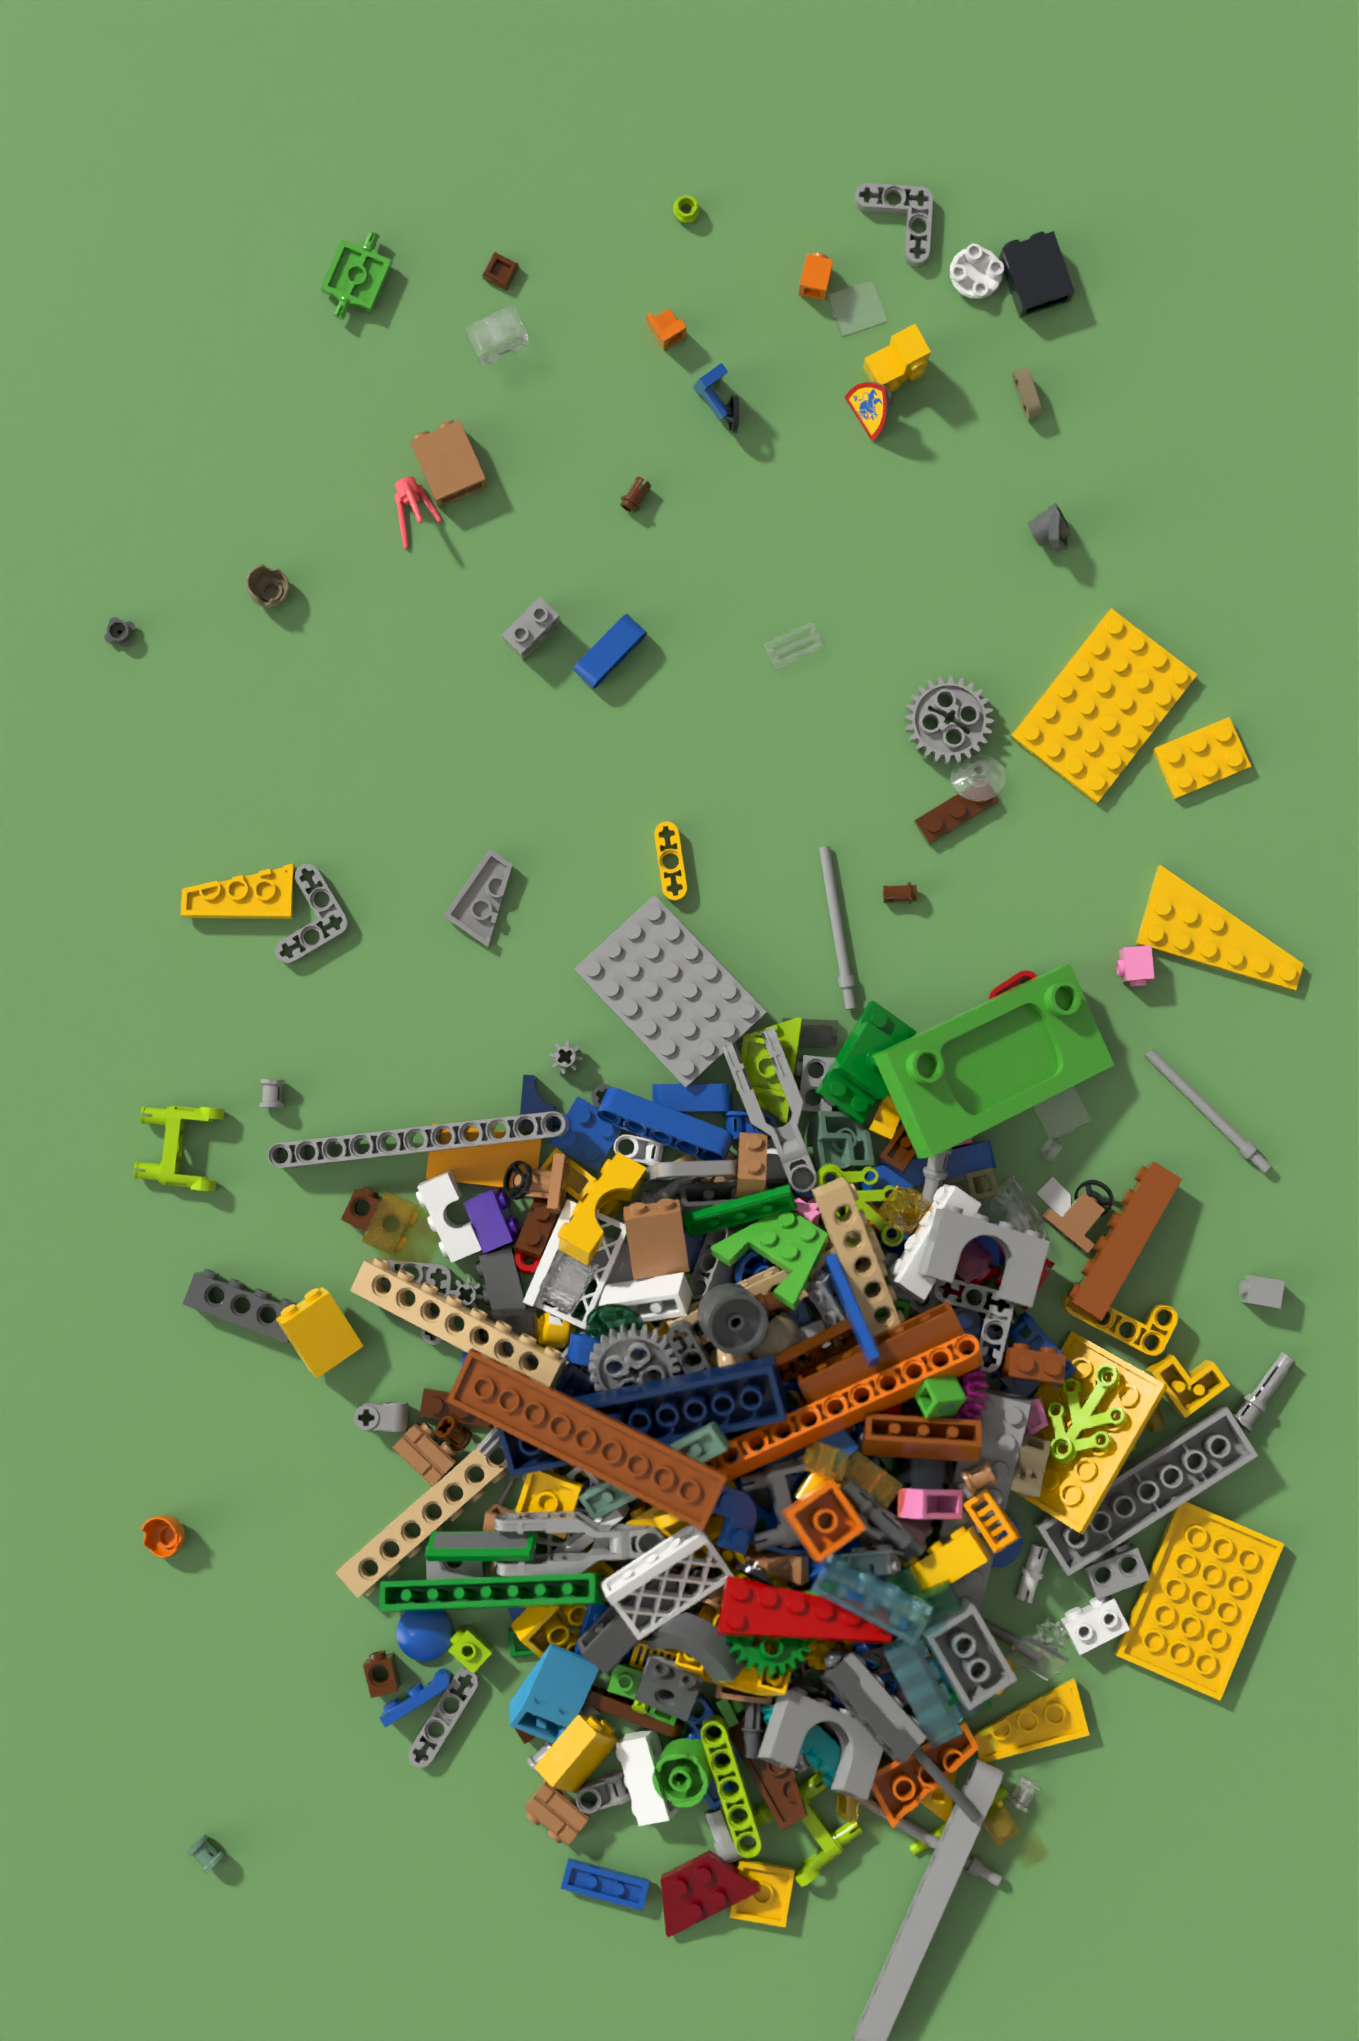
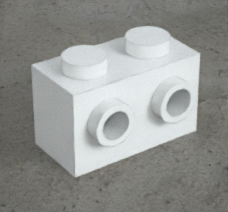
M1111 1595L1099 1600L1094 1597L1089 1601L1090 1605L1082 1609L1080 1607L1072 1608L1065 1613L1066 1617L1060 1619L1079 1655L1130 1630L1115 1599Z

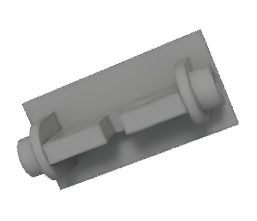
M823 1270L814 1274V1281L808 1283L805 1291L821 1314L823 1321L827 1326H833L847 1319L837 1292L832 1296L835 1288L830 1275L824 1273Z
M892 1545L876 1546V1551L869 1552L868 1548H852L851 1553L840 1554V1557L848 1559V1564L845 1566V1574L854 1579L872 1577V1565H874L875 1576L895 1575L901 1570V1563L897 1560V1556H903L904 1552L893 1550Z

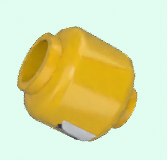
M546 1311L542 1313L540 1318H535L533 1324V1335H537L538 1343L541 1346L563 1349L569 1343L571 1333L575 1332L574 1324Z

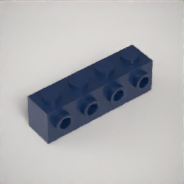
M952 1306L964 1333L974 1336L979 1342L984 1319L978 1312ZM989 1326L987 1328V1336L991 1340H999L998 1334ZM983 1341L982 1346L988 1347V1351L983 1356L982 1361L984 1362V1367L989 1368L990 1364H996V1359L992 1358L993 1349L995 1348L1000 1351L1001 1346L991 1345ZM1005 1343L1004 1349L1009 1348V1346ZM969 1349L966 1352L970 1355L974 1350ZM1000 1366L994 1372L986 1373L992 1380L995 1377L998 1378L1003 1384L1000 1387L1002 1391L1025 1397L1041 1384L999 1378Z

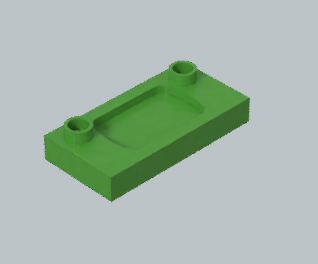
M1070 964L1051 969L873 1055L918 1159L934 1157L1114 1066Z

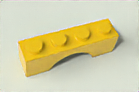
M617 1152L613 1160L608 1159L602 1167L600 1179L598 1181L593 1180L590 1184L585 1201H579L572 1212L574 1217L570 1223L565 1222L560 1228L557 1235L560 1238L559 1250L588 1266L603 1241L604 1231L600 1228L595 1218L597 1211L612 1201L622 1200L631 1202L645 1181L647 1168Z

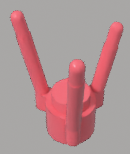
M405 477L395 483L397 493L394 495L398 508L404 549H408L409 545L403 502L405 505H411L418 523H422L423 519L417 502L420 500L419 497H421L436 521L442 522V518L425 494L422 485H417L414 477Z

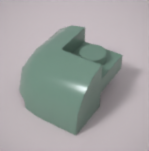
M819 1111L811 1118L807 1130V1147H813L816 1171L826 1164L837 1165L843 1172L859 1171L868 1166H875L872 1142L868 1129L865 1130L861 1124L856 1123L841 1111Z

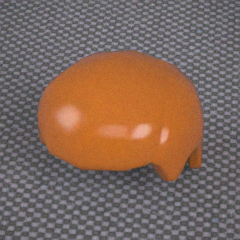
M170 1515L149 1518L141 1527V1531L144 1532L143 1545L150 1549L153 1555L162 1559L176 1555L184 1544V1528L177 1518Z

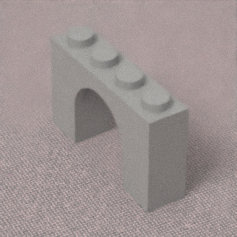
M947 1205L946 1209L937 1208L918 1274L942 1282L952 1283L964 1246L971 1239L985 1235L994 1239L1000 1245L1005 1255V1271L997 1298L1017 1305L1032 1307L1050 1241L1041 1239L1042 1234L1028 1229L1025 1230V1233L1015 1231L1016 1225L999 1221V1225L989 1223L990 1217L973 1213L972 1217L962 1214L963 1209L956 1206Z
M791 1687V1690H787L786 1695L777 1696L758 1758L781 1768H795L805 1735L815 1724L823 1722L835 1731L841 1747L840 1760L831 1790L854 1800H868L883 1752L881 1746L849 1710L840 1708L837 1711L831 1708V1702L821 1698H815V1700L808 1698L806 1691L796 1687Z

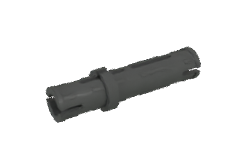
M851 1477L841 1484L839 1489L856 1506L855 1510L858 1513L866 1515L901 1549L909 1545L914 1535L879 1505L872 1493H867Z

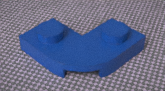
M724 1486L713 1510V1513L726 1517L716 1545L745 1555L756 1525V1507L747 1494Z

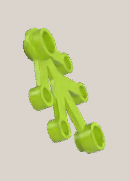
M834 1164L822 1166L816 1175L818 1186L829 1183L825 1180V1176L828 1173L835 1175L834 1180L843 1177L847 1183L864 1182L868 1185L875 1184L879 1177L876 1169L870 1166L865 1167L862 1171L843 1172L840 1167ZM868 1171L875 1173L872 1180L865 1179V1174ZM886 1185L883 1189L856 1190L859 1199L855 1200L858 1210L863 1209L867 1219L881 1231L880 1235L883 1242L888 1246L899 1245L904 1238L901 1226L895 1222L888 1223L866 1203L871 1201L894 1203L899 1198L897 1188L893 1185ZM894 1190V1197L886 1198V1191ZM837 1210L836 1214L838 1217H840L839 1211ZM895 1229V1236L888 1237L886 1235L887 1230Z
M1103 1364L1097 1368L1095 1372L1097 1385L1082 1408L1079 1398L1082 1390L1081 1383L1074 1378H1068L1064 1381L1062 1387L1063 1391L1067 1394L1072 1425L1067 1432L1063 1420L1067 1414L1066 1407L1059 1402H1052L1048 1406V1414L1052 1417L1055 1438L1050 1445V1454L1055 1461L1066 1464L1075 1459L1077 1452L1096 1447L1102 1450L1108 1449L1112 1445V1438L1104 1431L1096 1432L1093 1437L1078 1439V1437L1086 1429L1110 1423L1120 1426L1127 1421V1413L1120 1407H1113L1108 1412L1093 1415L1108 1389L1114 1388L1120 1381V1373L1112 1365ZM1109 1373H1113V1380L1106 1382V1376ZM1071 1383H1075V1390L1069 1392V1385ZM1060 1406L1061 1412L1055 1416L1054 1409ZM1121 1412V1418L1115 1421L1114 1414ZM1106 1436V1442L1103 1445H1099V1438ZM1064 1445H1068V1452L1066 1454L1061 1453V1448Z

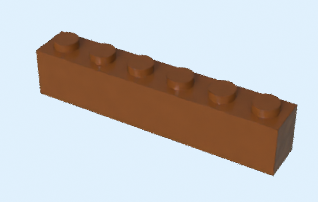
M1154 1161L1146 1167L1142 1165L1134 1177V1180L1137 1181L1134 1188H1129L1122 1197L1121 1203L1124 1204L1119 1213L1115 1212L1107 1224L1110 1230L1106 1236L1102 1235L1094 1247L1097 1251L1092 1260L1089 1258L1085 1262L1080 1272L1084 1274L1079 1284L1075 1282L1067 1294L1070 1300L1066 1306L1093 1323L1103 1320L1182 1178Z
M947 1301L873 1336V1341L880 1355L878 1365L868 1368L859 1344L795 1378L809 1405L954 1338L965 1335L953 1308Z

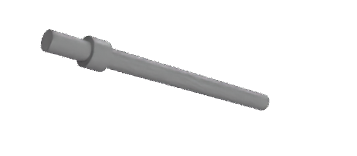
M830 846L819 848L840 974V977L837 979L839 989H842L845 1010L856 1008L853 991L855 981L854 975L850 973Z
M1153 1049L1145 1054V1057L1239 1149L1238 1152L1245 1159L1249 1158L1263 1173L1271 1167V1164L1256 1151L1257 1147L1250 1140L1246 1141Z
M868 1797V1800L852 1799L888 1821L880 1803L871 1797ZM903 1817L896 1825L933 1849L936 1848L939 1838ZM968 1856L964 1865L965 1871L974 1877L980 1876L997 1887L1002 1876L984 1866V1862L975 1856Z

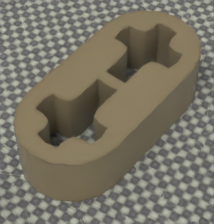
M1025 367L1013 371V383L1025 418L1031 420L1042 416L1040 400L1029 369Z

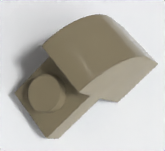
M1024 1434L1011 1484L1012 1491H1016L1023 1496L1039 1498L1051 1441Z

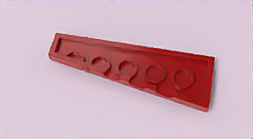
M727 1576L716 1634L753 1637V1635L769 1636V1638L792 1637L808 1640L809 1638L825 1639L826 1641L846 1640L849 1642L889 1644L892 1640L895 1613Z

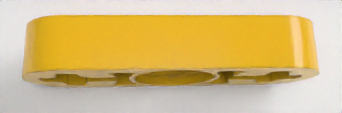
M662 822L656 827L654 832L662 891L668 900L676 902L682 900L687 893L679 831L675 824ZM663 828H668L669 832H674L675 835L670 837L671 847L677 845V849L660 851V847L666 848L665 839L663 837L659 838V834L663 833ZM668 854L677 856L679 860L678 866L674 869H667L663 865V858ZM681 872V876H676V883L678 886H682L683 889L678 891L677 896H673L671 891L667 892V888L671 887V878L665 879L664 874L673 875Z

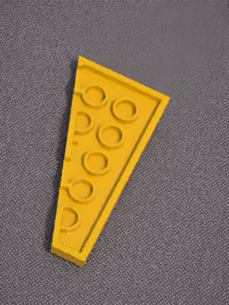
M1161 865L1158 866L1136 945H1151L1153 950L1288 990H1297L1304 965L1302 962Z

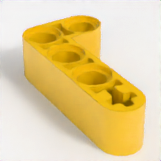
M1068 1292L1065 1293L1061 1301L1062 1308L1067 1314L1151 1356L1162 1353L1178 1322V1314L1172 1307L1158 1304L1149 1310L1143 1324L1112 1307H1109L1106 1312V1321L1102 1324H1097L1066 1306L1070 1300L1067 1297ZM1161 1310H1166L1169 1314V1319L1164 1325H1160L1157 1321V1314ZM1129 1322L1132 1327L1131 1333L1123 1337L1119 1332V1328L1122 1323ZM1149 1335H1154L1156 1345L1148 1350L1144 1345L1145 1338Z

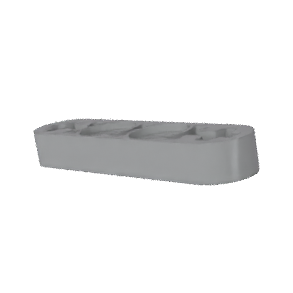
M462 1667L452 1678L411 1745L408 1756L414 1766L424 1768L434 1759L478 1686L479 1675L477 1671L472 1674L466 1667ZM469 1674L472 1676L470 1681L473 1685H466L462 1694L467 1695V1697L463 1698L459 1692H456L462 1682L459 1676L465 1677ZM453 1697L458 1700L459 1709L455 1712H448L443 1704L445 1699ZM432 1722H440L444 1726V1733L441 1736L435 1737L430 1734L429 1725ZM427 1739L431 1742L426 1751V1755L429 1757H422L419 1760L416 1758L417 1752L415 1749H422Z

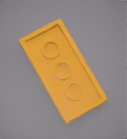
M469 1128L467 1137L470 1141L473 1142L478 1139V1129ZM447 1129L442 1131L440 1134L441 1142L446 1145L451 1141V1132ZM494 1131L499 1139L503 1138L506 1132ZM542 1139L429 1152L426 1179L451 1170L456 1182L503 1187L504 1175L508 1167L515 1161L527 1162L532 1169L539 1170ZM519 1165L518 1167L524 1173L525 1167L523 1165ZM514 1171L510 1177L509 1188H513Z

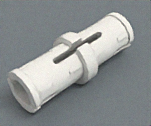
M1034 1543L1031 1544L1032 1547L1026 1566L1021 1569L1023 1575L1015 1598L1022 1601L1026 1600L1028 1603H1033L1039 1579L1042 1580L1044 1575L1041 1572L1049 1552L1048 1548Z

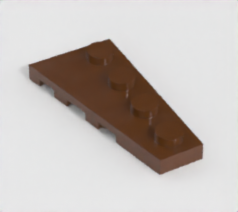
M772 1699V1705H775L774 1699ZM763 1712L761 1729L764 1730V1733L761 1732L760 1748L768 1727L764 1720L765 1715ZM745 1716L738 1720L739 1723L728 1728L731 1740L741 1758L744 1731H741V1728L745 1727ZM742 1758L782 1831L808 1816L794 1768H781L761 1758Z

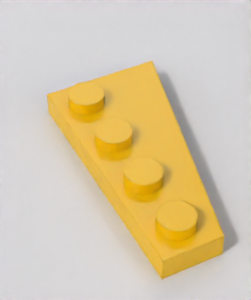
M292 863L274 870L266 869L252 875L235 876L230 880L213 881L182 888L180 915L182 918L292 919L295 866Z
M1074 1678L972 1733L979 1747L977 1750L979 1760L985 1763L1090 1735Z

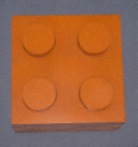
M829 1478L781 1511L809 1555L818 1563L866 1529L835 1481Z

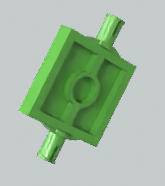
M369 231L364 245H354L341 240L321 286L322 293L335 297L339 301L333 315L338 319L340 318V320L345 319L349 306L359 307L369 312L373 311L392 267L391 259L379 255L374 250L380 237L375 232L373 234L372 231Z

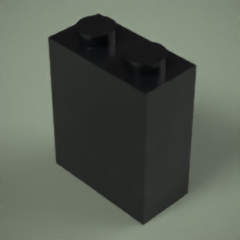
M1044 231L1033 234L1028 240L1021 242L1013 240L1004 245L999 260L1004 265L1003 271L1019 318L1071 301L1075 291L1054 231L1046 234Z

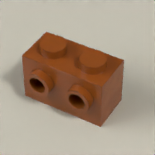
M1013 1343V1348L1004 1349L999 1378L1049 1385L1063 1384L1066 1355L1057 1354L1056 1348L1040 1347V1351L1030 1350V1345Z

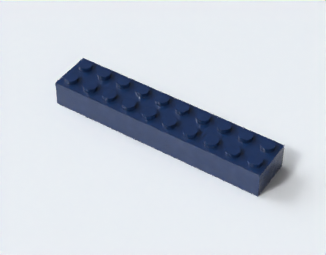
M775 1355L572 1397L666 1445L673 1444L713 1421L722 1434L783 1422L787 1420L789 1406ZM497 1427L510 1477L571 1465Z

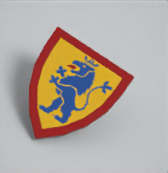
M866 381L855 385L844 398L871 441L874 442L885 428L888 408L894 403V398L886 386L877 382Z

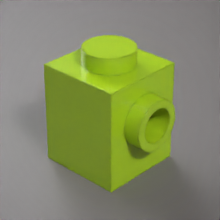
M471 1625L465 1631L459 1628L449 1640L452 1645L448 1651L472 1674L476 1672L494 1650V1647Z

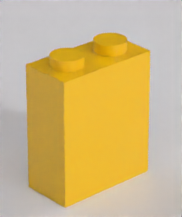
M323 1287L309 1291L304 1296L305 1299L297 1305L287 1306L281 1311V1316L276 1318V1321L309 1372L317 1379L363 1347V1344L332 1295Z
M578 1714L534 1768L551 1787L576 1793L616 1745L618 1739L613 1734L615 1730L604 1719L598 1721L593 1716L586 1717Z

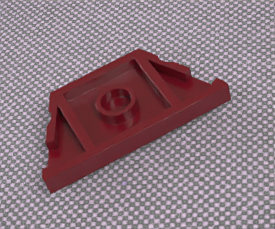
M711 1850L662 1874L661 1890L666 1936L669 1938L760 1892V1882L755 1879L752 1882L739 1873L740 1869L731 1863L724 1862L720 1856Z

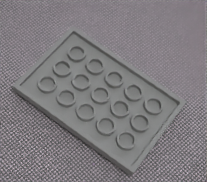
M655 895L574 968L577 974L686 1089L724 1055L722 1046L730 1045L732 1042L736 1044L767 1015V1011Z

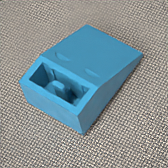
M551 1643L509 1702L510 1726L554 1744L580 1713L599 1668L585 1657Z

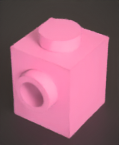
M1152 946L1125 947L1119 950L1120 960L1116 961L1117 976L1121 977L1122 983L1130 982V987L1147 986V981L1154 979Z

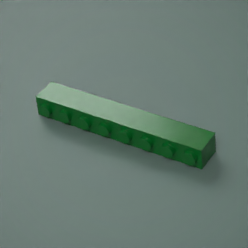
M583 1573L380 1582V1611L419 1612L606 1605L605 1594L600 1584L605 1580V1575Z

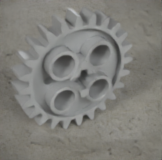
M941 676L938 677L937 685H934L930 680L927 681L928 690L920 686L917 690L920 697L912 695L910 699L915 705H907L906 711L911 714L906 715L904 721L911 723V725L905 728V732L913 733L909 738V743L917 741L918 744L915 751L926 750L924 754L925 759L931 754L934 755V763H937L941 757L944 758L945 765H948L950 758H954L956 764H959L962 755L969 761L971 759L970 751L978 755L980 748L977 744L986 746L988 741L983 736H991L992 733L987 726L993 725L994 720L986 717L992 714L993 709L984 708L988 704L989 699L984 698L980 700L979 697L983 690L980 689L973 692V682L967 687L963 686L964 678L962 677L957 684L954 683L952 676L949 677L947 683H944ZM940 697H947L952 705L942 707L938 704L937 700ZM928 707H932L935 712L929 711ZM969 711L974 715L975 719L971 722L964 721L961 713ZM949 716L954 718L953 722H950L949 725L944 723L945 719ZM931 719L936 722L937 728L928 730L924 727L923 721ZM962 729L969 730L970 733L966 734ZM948 734H956L960 742L958 744H950L946 736Z
M632 1323L631 1330H627L622 1324L619 1333L611 1328L610 1338L601 1335L600 1343H594V1352H590L588 1372H591L590 1382H595V1391H606L630 1386L625 1384L626 1382L639 1384L678 1376L679 1371H681V1364L671 1345L667 1343V1334L658 1337L657 1328L651 1333L647 1332V1324H644L641 1330H637L635 1323ZM642 1348L644 1351H636L634 1349ZM611 1361H618L620 1363L613 1364ZM654 1369L658 1370L659 1372H650L649 1370Z

